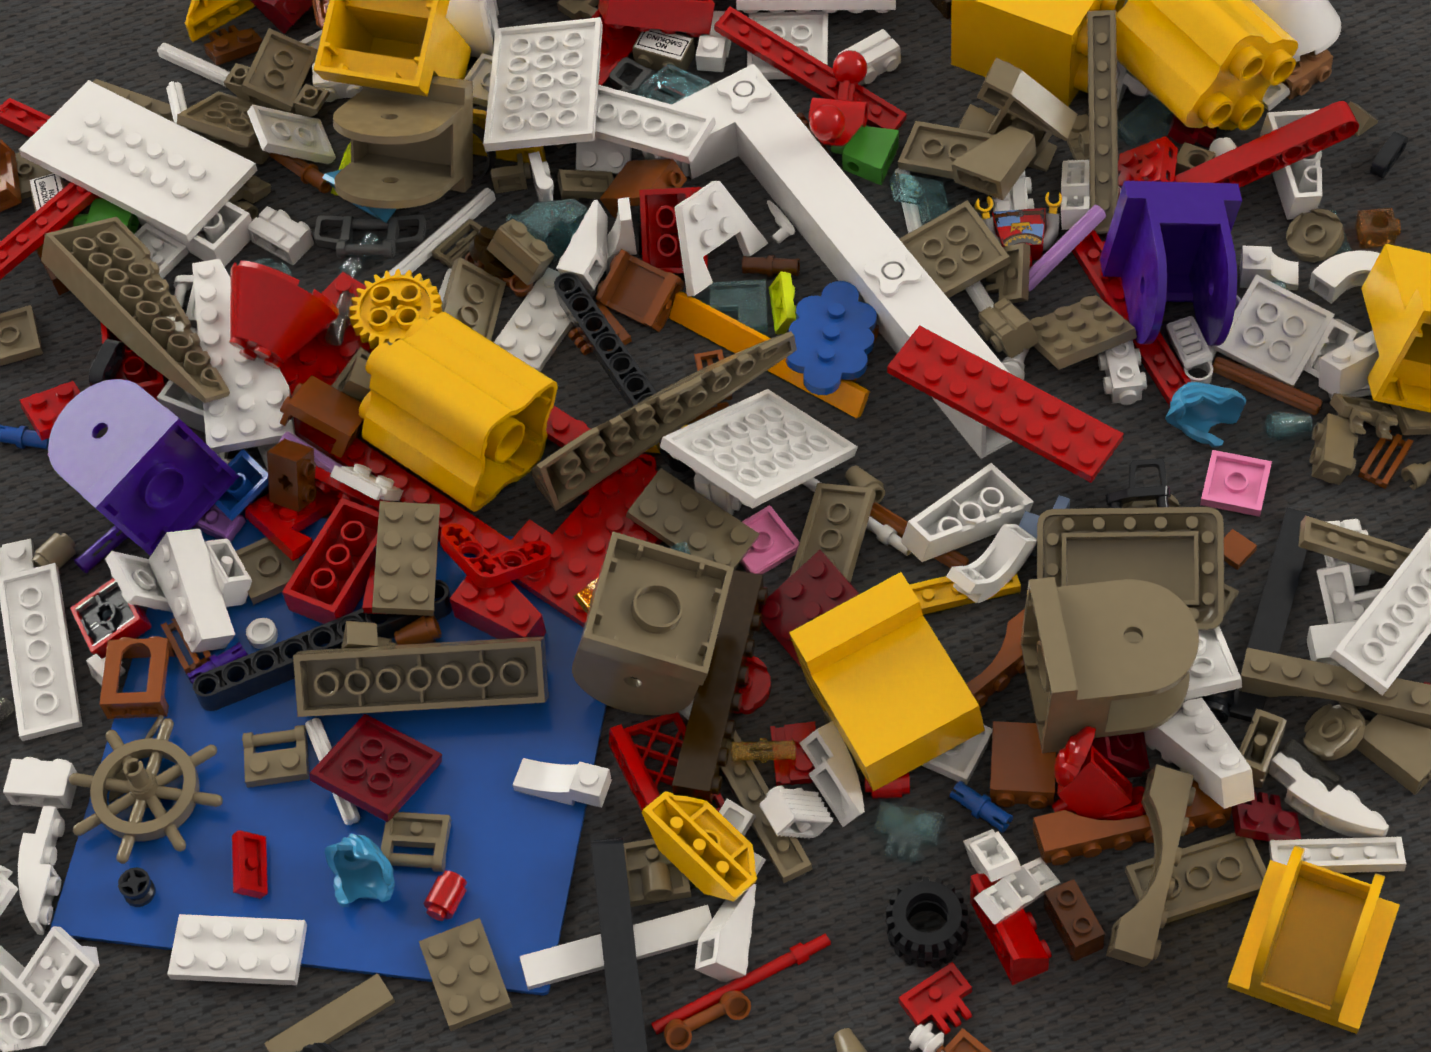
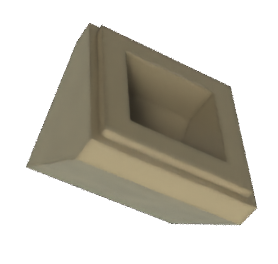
M1352 101L1349 102L1348 105L1359 123V129L1355 133L1358 137L1377 124L1378 120L1358 104Z
M346 621L342 648L378 646L376 623Z

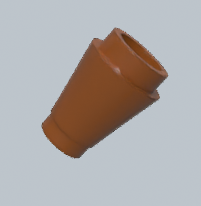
M421 616L394 632L397 645L436 643V639L442 637L441 629L435 616Z

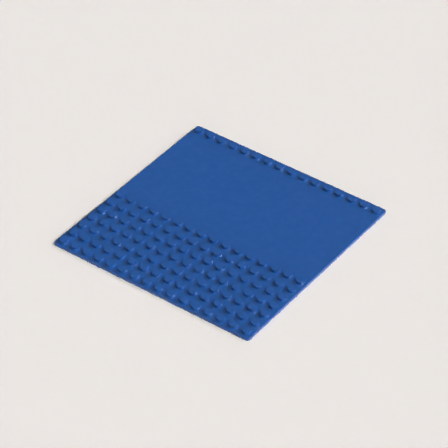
M245 511L240 515L244 517L246 523L231 541L235 551L266 538L262 532L246 519ZM320 518L300 531V533L311 537L314 542L328 518ZM201 531L204 542L218 540ZM505 536L509 540L513 538V536ZM439 540L436 580L445 582L452 596L467 575L445 552ZM472 553L463 554L465 557L468 558L477 557ZM305 554L299 557L300 562L304 558ZM511 581L542 614L546 629L544 636L549 698L545 703L298 717L295 679H292L219 710L207 711L200 705L193 690V684L187 677L175 653V657H169L164 693V697L169 705L168 717H164V719L170 718L174 722L169 742L182 748L188 756L193 755L210 744L217 747V754L195 768L199 777V792L218 794L223 798V803L219 807L196 804L192 814L178 828L186 842V849L181 852L174 849L167 836L151 841H135L128 862L121 864L117 861L116 856L122 838L111 833L102 823L85 834L78 836L50 930L53 926L61 927L75 939L172 950L179 914L305 920L307 931L301 966L370 975L378 973L379 976L433 982L419 941L480 918L506 990L517 993L547 995L550 992L551 984L528 990L519 956L559 946L587 804L575 801L572 806L514 791L513 783L523 758L553 764L575 765L580 761L595 765L607 705L587 694L577 684L572 674L573 661L584 628L516 582ZM282 592L254 605L248 595L244 604L226 607L235 632L233 639L226 648L210 650L209 652L211 656L214 654L218 656L238 642L241 643L242 648L245 649L248 655L261 650L254 648L246 636L248 625L258 618H268L274 622L278 631V638L274 644L323 625V623L290 611ZM364 594L353 612L362 609ZM148 607L146 615L152 628L140 635L138 639H147L152 636L167 638L161 624L165 622L167 625L173 623L172 619L175 618L173 613ZM453 610L446 617L437 620L442 637L436 639V643L496 639L456 618ZM386 620L379 621L377 624L383 623ZM177 630L172 631L188 665L193 664L194 661ZM392 638V642L397 643L395 638ZM329 643L323 644V645H321L320 647H324V646L328 645ZM196 652L200 660L205 658L203 652ZM150 657L132 658L122 693L146 692ZM272 666L266 667L264 670H268ZM239 678V679L235 680V682H238V681L242 680L243 678ZM209 690L208 692H206V694H209L214 690ZM364 714H367L441 753V764L398 812L450 815L452 821L444 871L455 872L467 881L465 886L466 893L452 919L444 918L443 921H438L426 913L427 909L423 903L437 877L444 873L434 872L433 868L392 866L395 886L393 887L394 891L390 900L382 903L379 899L358 898L349 903V907H341L335 897L333 886L336 875L327 864L325 848L341 842L343 837H348L352 833L357 836H367L381 850L386 821L356 806L360 820L352 825L344 824L332 792L310 781V772L319 763L308 733L309 779L247 788L244 770L243 733L253 732L256 735L295 729V726L305 725L307 721L319 718L333 748ZM158 717L116 718L113 721L111 730H115L124 744L138 739H145ZM160 726L152 738H157ZM108 741L103 753L101 763L111 752H113V749L108 743ZM296 741L256 747V753L296 747ZM150 757L139 759V761H142L145 769ZM163 758L157 775L176 764ZM183 775L166 784L165 787L183 789ZM108 791V794H107V805H109V793H110V791ZM127 793L122 794V795H121L120 797H118L117 799L121 798L122 796L126 795ZM91 797L89 799L84 819L95 813L91 803ZM167 799L160 800L167 812L177 802ZM133 805L115 816L128 821ZM146 808L142 822L156 819L150 808ZM238 830L266 836L268 894L261 899L233 893L232 835ZM394 846L393 853L434 855V848ZM138 867L144 869L156 888L153 900L143 907H134L128 904L118 888L120 876L130 868Z

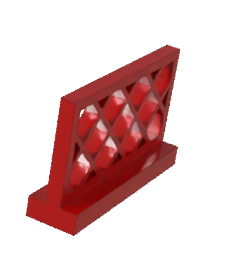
M678 712L665 714L627 728H623L622 724L610 728L608 745L641 811L661 795L657 789L660 782L669 785L673 783L674 778L664 775L668 764L677 767L678 759L673 758L672 755L676 747H682L683 741L679 739L682 736L684 740L686 726ZM673 721L678 729L675 738L659 732L661 726ZM643 734L651 737L646 748L635 744L631 737ZM656 739L672 745L668 755L651 750ZM647 757L664 762L659 773L646 768L645 762ZM721 793L719 795L714 794L713 797L718 806L716 809L718 812L725 802Z

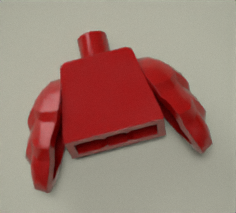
M1086 726L1077 734L1070 736L1065 747L1059 750L1054 764V774L1058 783L1057 794L1060 799L1052 804L1054 812L1066 810L1071 813L1075 812L1082 817L1116 821L1145 815L1146 812L1141 803L1145 787H1132V783L1091 745L1096 728Z

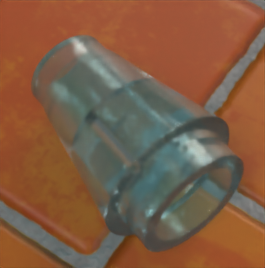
M1274 411L1273 414H1268L1265 421L1268 437L1276 438V440L1310 432L1313 425L1310 414Z

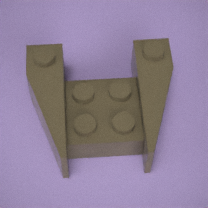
M996 57L985 77L977 98L1000 110L994 116L984 109L970 104L958 128L995 135L1008 126L1027 130L1035 136L1037 151L1027 167L1047 172L1057 149V146L1048 142L1051 135H1054L1066 141L1078 114L1023 70Z

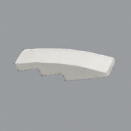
M1041 857L1022 865V870L1003 877L995 885L983 890L974 897L975 901L994 925L1025 908L1043 896L1045 891L1061 883Z

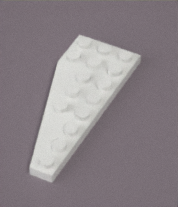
M220 258L192 263L197 333L201 340L200 346L203 351L208 352L211 358L210 364L212 367L217 368L230 391L228 397L208 403L203 402L206 444L217 454L279 443L285 432L295 435L294 417L291 418L286 426L280 424L284 414L280 412V408L288 396L291 397V390L280 369L270 367L264 363L263 359L256 357L255 361L243 357L239 354L241 349L229 343L230 276Z

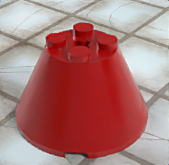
M240 261L238 266H236L237 263H233L230 270L229 343L241 349L239 354L253 361L258 357L263 359L264 363L270 367L280 369L285 361L337 320L339 310L335 304L315 289L311 294L299 287L300 280L259 263Z

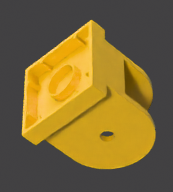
M1294 846L1287 865L1272 860L1269 862L1227 987L1357 1034L1400 904L1379 898L1385 876L1375 873L1372 884L1303 861L1305 849Z

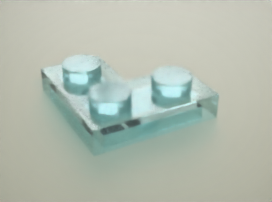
M895 172L890 177L893 200L918 205L922 225L949 211L943 181Z
M766 279L713 282L709 285L710 307L718 311L738 310L739 322L758 332H768Z

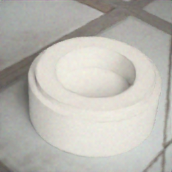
M258 618L248 625L246 636L254 648L264 649L276 642L278 631L272 620Z

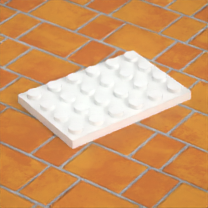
M601 17L496 28L483 142L486 152L595 140L603 31Z
M769 389L662 437L660 448L668 452L671 457L680 460L692 468L695 473L704 476L716 484L719 489L727 491L739 499L743 505L749 506L752 509L854 457L858 446Z

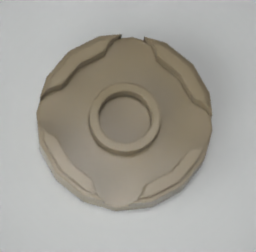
M1318 208L1310 210L1311 212L1305 215L1301 213L1296 216L1289 224L1286 232L1288 247L1293 255L1302 261L1317 262L1329 258L1338 251L1345 237L1344 227L1338 216L1329 210Z
M1339 702L1340 705L1332 706L1330 703L1320 708L1311 716L1305 725L1304 731L1306 735L1305 738L1303 737L1305 746L1314 757L1321 760H1336L1346 756L1357 747L1363 739L1366 725L1365 718L1354 705Z

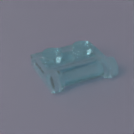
M668 63L640 86L638 94L642 97L672 105L711 84L705 79ZM659 88L661 90H664L674 96L679 97L680 99L677 100L667 94L658 91L657 89Z

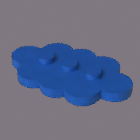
M845 281L829 283L824 288L821 296H808L798 302L796 306V320L789 327V332L791 331L794 334L797 351L786 357V363L793 371L803 373V383L808 391L817 395H828L839 388L842 379L853 380L865 373L867 369V354L874 348V334L872 331L877 324L875 309L867 303L859 302L857 288Z

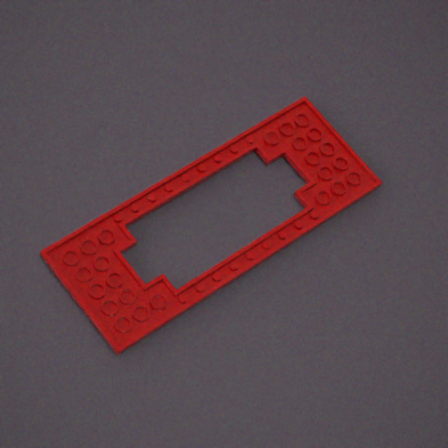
M342 272L321 293L338 308L339 315L337 320L280 367V371L291 390V397L296 386L299 383L304 384L311 375L332 386L360 347L370 354L375 349L370 348L368 341L362 343L360 335L356 336L350 321L349 307L353 306L351 298L358 297L357 288L365 290L366 286L345 272ZM556 406L552 408L546 426L547 439L560 447H564L590 430L589 427ZM294 417L296 436L342 466L354 467L355 464H361L372 470L370 474L376 477L381 475L394 481L393 486L403 490L399 502L440 504V531L446 524L458 523L463 525L491 556L531 541L547 543L551 547L549 566L513 581L583 628L612 532L614 531L660 545L662 540L626 517L627 511L658 472L637 458L584 492L583 494L586 495V498L553 534L529 519L518 533L509 540L357 438H355L342 458L332 454L331 451L336 439ZM514 562L505 563L511 567L519 566V564Z

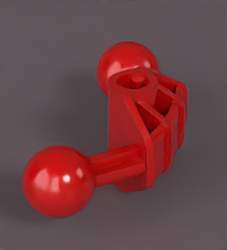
M844 51L834 60L833 74L840 82L838 99L813 97L811 100L809 111L810 129L823 145L845 146L861 127H866L869 112L868 102L854 101L856 84L860 83L866 76L867 62L856 51Z

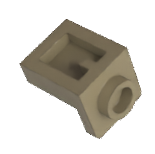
M522 153L517 154L518 165L491 169L495 193L528 189L526 179L531 178L529 162L524 163Z

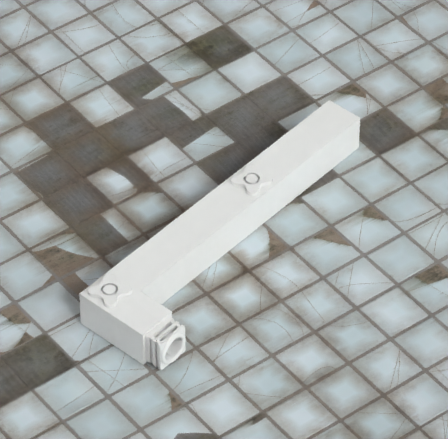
M754 64L672 104L712 115L716 121L714 128L691 164L674 160L684 175L694 179L739 156L837 280L854 285L859 292V302L867 303L875 309L879 332L896 353L900 351L920 325L1009 372ZM642 151L645 160L670 159ZM933 398L981 459L1013 442L1011 439Z

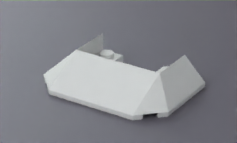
M1 865L0 916L18 890L8 880L13 871ZM53 926L27 966L24 967L0 945V1050L2 1052L47 1045L99 967L97 947L81 946L61 927Z

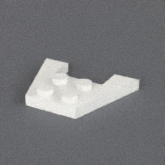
M720 181L710 182L674 207L687 296H695L713 283L703 257L734 235L744 256H751L768 244Z

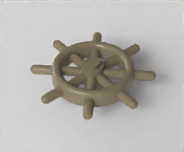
M165 718L162 721L157 738L138 739L124 744L115 730L107 731L105 736L113 752L102 761L94 776L73 773L69 776L70 784L91 788V803L95 811L94 814L74 825L73 833L76 836H81L102 823L107 830L122 838L116 856L117 861L121 864L128 862L135 841H151L167 836L176 851H184L186 849V842L178 828L189 818L196 804L219 807L223 803V798L218 794L199 792L200 783L195 768L217 754V747L210 744L193 755L188 756L182 748L169 742L174 722L170 718ZM150 757L145 769L142 761H139V759ZM163 758L176 764L157 775ZM123 769L128 779L126 781L114 779V777ZM183 775V789L165 787L166 784ZM108 791L127 793L107 805ZM167 799L177 802L167 812L160 800ZM133 805L128 821L115 816ZM146 808H150L156 819L142 822Z

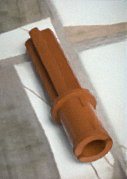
M276 153L269 154L271 158L298 175L303 183L311 184L321 193H327L332 188L322 178L324 174L318 170L315 164H309L300 158H292Z

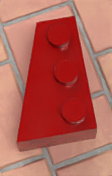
M466 576L450 597L456 618L496 639L543 637L546 634L542 614L511 581L487 589L478 587Z

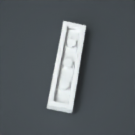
M1402 837L1270 840L1269 842L1270 860L1287 865L1294 846L1305 849L1303 861L1337 873L1405 871L1406 868Z

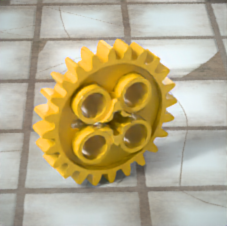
M397 269L394 276L385 271V278L381 279L375 274L374 283L364 281L366 289L357 288L358 297L351 298L353 306L349 307L350 321L356 336L360 335L362 343L368 341L371 349L375 348L378 344L387 343V341L395 343L399 339L405 338L410 326L419 318L430 320L443 312L441 297L438 294L437 287L432 286L430 279L423 281L421 273L413 278L411 270H408L405 275H401L400 270Z

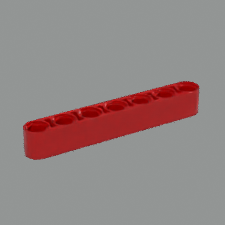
M1338 101L1175 176L1174 182L1239 184L1240 188L1350 138L1358 131L1359 123L1348 103Z

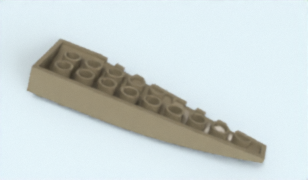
M118 217L45 233L41 261L125 345L169 380L204 403L229 396L230 391L217 368L212 367L210 364L211 358L207 351L202 350L200 346L201 340L197 333H193L190 329L191 323L176 296L170 294L168 282L166 279L161 278L157 263L152 262L150 259L151 253L149 249Z
M791 331L713 363L653 394L613 419L586 431L535 466L531 473L537 488L554 510H559L659 443L662 437L677 431L797 351L794 334Z

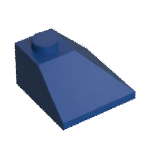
M244 449L227 464L240 477L215 503L231 521L269 489L268 472Z

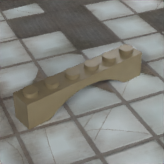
M1247 648L1241 673L1242 688H1239V691L1266 697L1306 696L1336 700L1373 711L1377 714L1379 713L1428 729L1431 728V685L1396 678L1382 696L1344 667Z
M1158 764L1148 773L1141 803L1149 818L1153 833L1155 852L1153 870L1148 886L1139 902L1113 924L1106 956L1145 967L1153 959L1156 960L1159 955L1162 942L1157 938L1159 929L1164 928L1168 918V909L1164 907L1166 898L1171 897L1175 886V878L1171 876L1173 867L1178 866L1182 855V848L1178 847L1180 836L1185 835L1189 824V818L1185 817L1187 806L1192 805L1195 797L1196 788L1192 787L1194 775Z

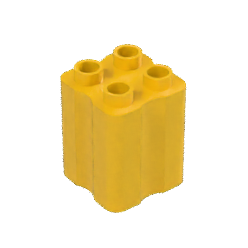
M1128 0L1124 7L1116 14L1117 61L1187 127L1202 128L1208 126L1209 128L1218 127L1221 130H1234L1237 127L1240 130L1249 129L1257 123L1264 112V105L1261 102L1268 87L1285 81L1296 66V60L1293 56L1297 51L1298 42L1251 0Z
M441 312L430 320L419 318L410 326L404 339H399L392 345L381 343L371 352L365 367L366 372L371 375L369 385L371 391L364 397L359 407V416L364 419L362 438L473 512L478 511L492 501L508 484L517 482L528 474L540 461L547 439V421L554 407L558 389L557 382L446 312Z

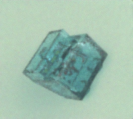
M575 199L537 202L528 210L523 211L516 221L523 223L527 227V231L536 239L546 243L548 250L555 255L548 265L550 267L565 253L573 234L577 231L584 219V215L587 213V207Z

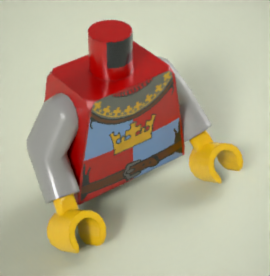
M1049 192L1046 194L1045 201L1049 207V212H1046V208L992 212V217H990L989 211L993 207V200L990 196L987 197V209L980 207L978 198L975 202V210L981 214V219L1002 247L1020 243L1030 245L1031 268L1033 266L1032 260H1039L1043 256V251L1049 250L1058 237L1060 213H1057V208L1062 204V195L1059 192V201L1056 204H1052L1048 200Z

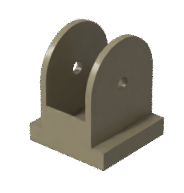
M433 75L428 97L362 86V90L334 112V129L344 137L351 139V163L335 176V191L344 200L372 208H410L436 201L449 190L466 192L473 185L471 184L473 180V81Z
M613 531L591 597L587 619L572 665V674L577 684L594 699L613 708L630 713L665 715L679 712L688 707L693 701L699 685L703 686L709 671L734 567Z
M1055 577L1029 580L1020 644L1042 753L1058 752L1065 747L1070 736L1077 734L1086 726L1096 728L1094 738L1140 733L1163 725L1179 711L1189 688V671L1197 656L1199 633L1193 614L1177 595L1155 583L1135 579L1061 587L1056 586Z

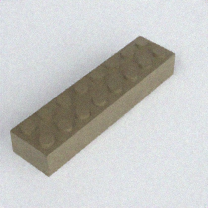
M545 636L299 651L293 655L298 717L545 703L549 698Z

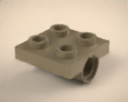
M654 839L624 843L631 907L692 897L689 879L658 850Z

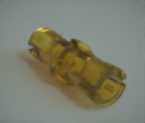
M759 738L758 742H731L732 762L760 760V763H767V760H795L796 758L795 740L767 741L766 738Z

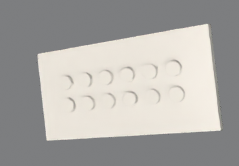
M89 80L19 148L21 157L188 243L257 171L256 163Z

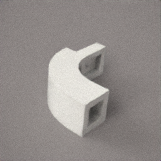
M1349 251L1327 259L1311 273L1309 289L1332 304L1346 290L1363 286L1380 253L1373 251Z
M1003 524L990 546L976 561L966 566H952L946 577L954 582L953 587L957 591L966 595L975 603L983 602L995 595L1015 576L1037 545V539L1017 524Z

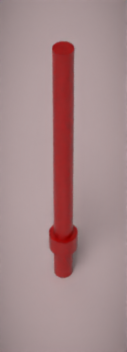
M826 933L805 944L800 942L790 947V952L747 973L746 976L737 978L652 1022L651 1026L656 1035L664 1032L666 1025L671 1020L680 1019L684 1021L719 1003L722 995L728 991L735 990L741 992L795 963L799 966L810 960L809 956L830 946L831 942Z

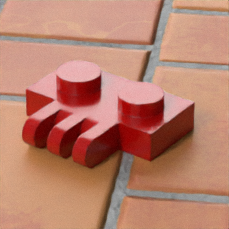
M951 962L900 996L899 1004L916 1026L924 1025L932 1019L939 1030L946 1035L951 1030L945 1019H948L955 1028L962 1024L956 1015L957 1011L966 1021L972 1018L970 1010L961 1000L972 992V986L955 964Z

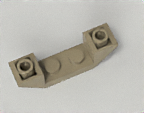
M238 63L234 65L224 80V85L239 98L284 111L241 92L240 89L250 67ZM305 84L294 100L290 113L307 117L314 116L319 112L330 95L329 90Z

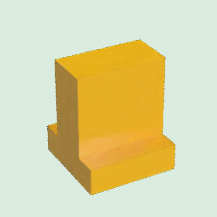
M329 0L313 70L323 80L428 97L433 75L465 79L471 47L446 18L450 0Z
M1385 244L1361 288L1379 352V357L1367 377L1373 401L1431 413V254Z
M902 572L789 632L808 686L823 711H827L873 791L985 731L979 704L923 616L920 601Z

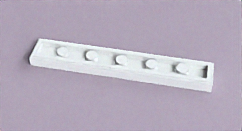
M708 905L633 925L637 960L697 944L698 939L712 920ZM601 934L519 956L528 990L604 969Z

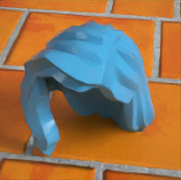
M1188 382L1173 395L1170 409L1165 419L1167 423L1182 430L1186 436L1200 443L1209 444L1211 447H1219L1224 441L1208 433L1210 428L1219 423H1237L1241 415L1240 413L1246 404V398L1232 388L1202 382Z
M351 833L348 837H343L341 842L325 848L327 864L336 875L333 886L335 897L341 907H349V903L358 898L379 899L382 903L390 900L394 891L393 887L395 886L394 871L390 861L371 839L364 835L357 836Z

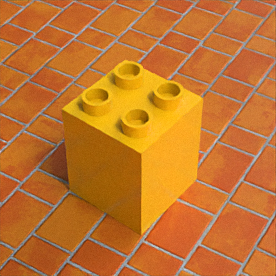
M952 0L951 65L986 77L997 57L1023 70L1069 107L1079 90L1088 93L1087 11L1116 10L1117 14L1124 7L1126 0Z

